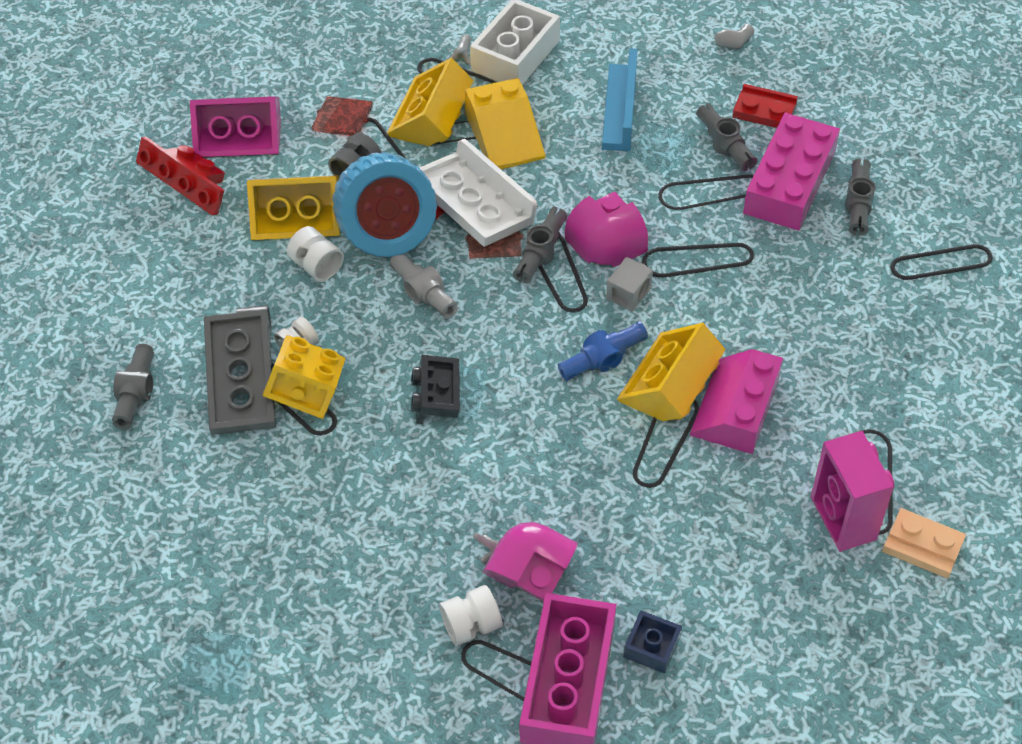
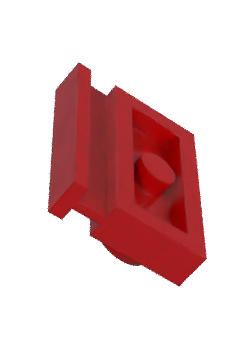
M743 84L742 91L733 109L732 118L777 128L785 112L793 115L798 96Z

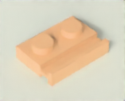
M900 508L882 552L948 579L966 534Z

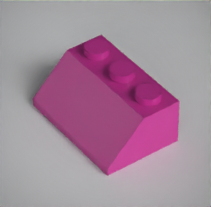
M280 97L189 100L193 149L201 157L279 154L281 132Z
M750 349L719 359V365L712 374L690 436L753 454L779 381L783 358Z

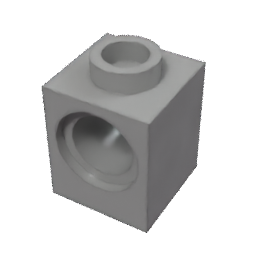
M626 257L607 280L606 299L633 312L652 287L653 269L641 262H636Z

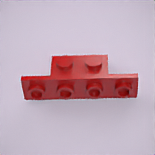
M141 137L136 163L209 214L217 215L225 191L217 184L223 181L225 172L216 167L213 161L198 155L192 147L180 145L177 148L164 149L148 137Z

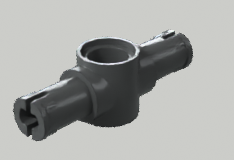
M706 103V107L704 105L700 106L696 116L707 126L708 133L713 138L714 150L719 154L733 157L743 171H748V168H754L758 159L745 146V140L740 136L741 125L733 118L721 117L710 103Z
M861 158L855 159L852 162V178L849 181L845 200V208L850 214L849 232L853 235H856L857 228H859V235H865L869 231L868 215L872 210L876 189L875 183L870 179L871 163L869 160L864 159L863 166H861Z
M552 207L542 224L535 225L528 230L527 245L522 252L523 258L513 271V277L517 281L521 282L523 279V283H530L538 266L553 260L554 245L559 237L558 232L568 217L563 209L560 208L556 214L557 207Z
M148 344L136 345L131 363L127 365L125 371L118 370L116 372L113 391L118 403L112 421L113 425L119 429L131 428L136 409L140 407L142 401H149L151 398L148 394L153 391V376L149 368L154 352L153 348Z

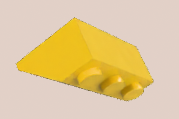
M452 57L415 76L387 134L395 139L425 146L446 141L452 134L451 129L454 122L461 115L460 109L465 101V89L470 88L474 80Z
M339 175L247 180L251 240L292 238L296 232L308 226L314 227L323 236H340V228L335 220L336 217L332 208V198Z
M704 322L661 332L617 400L661 421L682 419L690 412L691 404L696 396L705 388L706 380L711 372L718 367L719 359L726 349Z

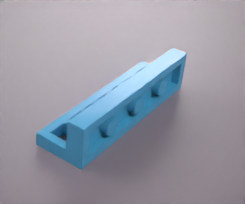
M629 48L628 65L609 64L602 150H631L638 49Z

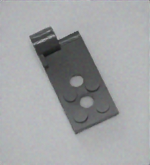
M269 306L236 308V313L204 316L208 415L211 435L276 427L274 400L262 396L272 372V329ZM237 366L248 368L246 374L240 377L231 375V372ZM239 394L250 396L248 402L243 405H235L233 399Z

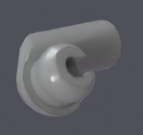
M744 24L739 31L724 29L715 35V42L718 46L739 49L754 34V28L749 24Z

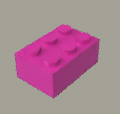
M863 431L825 441L811 492V499L839 552L876 541L894 489V480L888 470H884L879 461L876 446L867 440Z

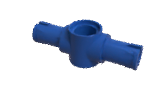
M638 321L618 333L612 332L607 334L604 330L592 333L585 339L580 353L557 364L559 373L567 382L588 369L593 371L598 368L601 372H607L610 370L609 367H612V369L617 367L621 363L626 349L648 339V332L641 321Z

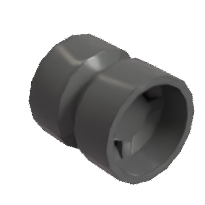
M355 133L343 145V148L339 149L329 159V170L332 175H339L340 178L342 172L352 162L357 161L358 158L368 156L371 153L382 152L377 143L368 135Z

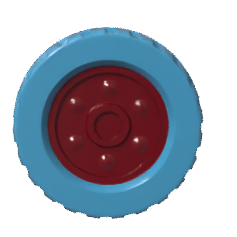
M383 152L371 153L368 156L360 157L342 172L335 185L332 208L340 230L356 248L376 257H393L405 254L422 243L428 233H430L435 221L437 202L435 190L432 188L430 180L417 165L400 155Z

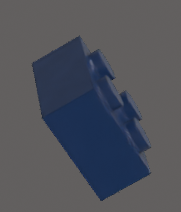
M640 610L624 646L623 657L659 672L666 673L681 638L682 626Z

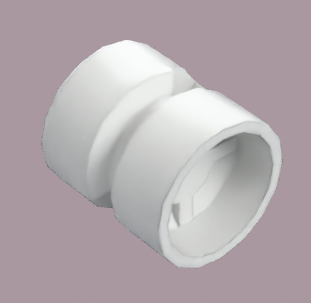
M308 226L300 229L294 234L287 246V256L301 268H304L318 282H324L340 270L343 264V252L314 227Z
M486 585L468 591L465 599L456 596L439 603L443 623L455 646L475 639L476 632L478 631L485 635L503 627L496 601Z

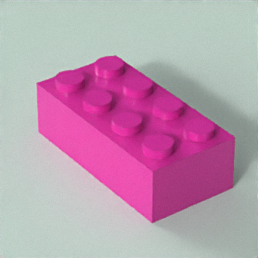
M785 112L746 190L743 214L800 231L836 152L840 128Z
M545 593L519 723L520 743L595 744L615 629L617 604Z

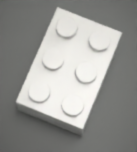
M511 0L470 45L471 71L497 82L519 78L523 85L560 41V16L520 0Z

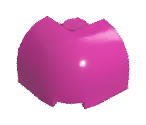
M615 191L596 201L591 196H588L571 211L566 220L565 240L589 264L594 262L600 265H612V267L620 265L626 257L634 259L648 251V231L643 217L633 202L626 204Z
M536 522L520 523L510 528L499 540L482 573L511 589L516 586L544 602L545 593H553L578 543L548 526Z

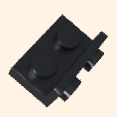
M421 355L418 367H413L411 374V386H416V393H413L411 398V412H416V424H423L425 415L458 418L460 412L459 358Z

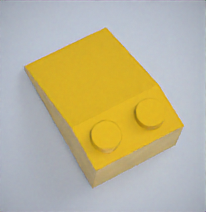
M519 78L465 89V116L483 155L500 169L545 159L546 155L531 105Z

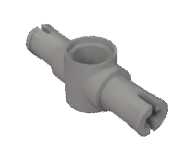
M405 254L396 255L390 259L391 268L403 278L404 289L411 299L415 298V304L424 302L427 305H432L445 319L451 318L456 314L458 310L457 303L444 292L443 280L434 267L427 266L423 268L420 265H415Z

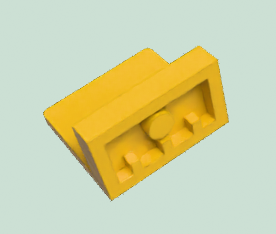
M286 335L262 396L323 419L336 390L345 357L340 356L332 349H323L312 345L304 338Z

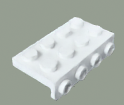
M466 139L458 141L455 153L419 167L428 177L432 188L435 190L437 205L483 247L534 224L537 202L533 196L527 193Z

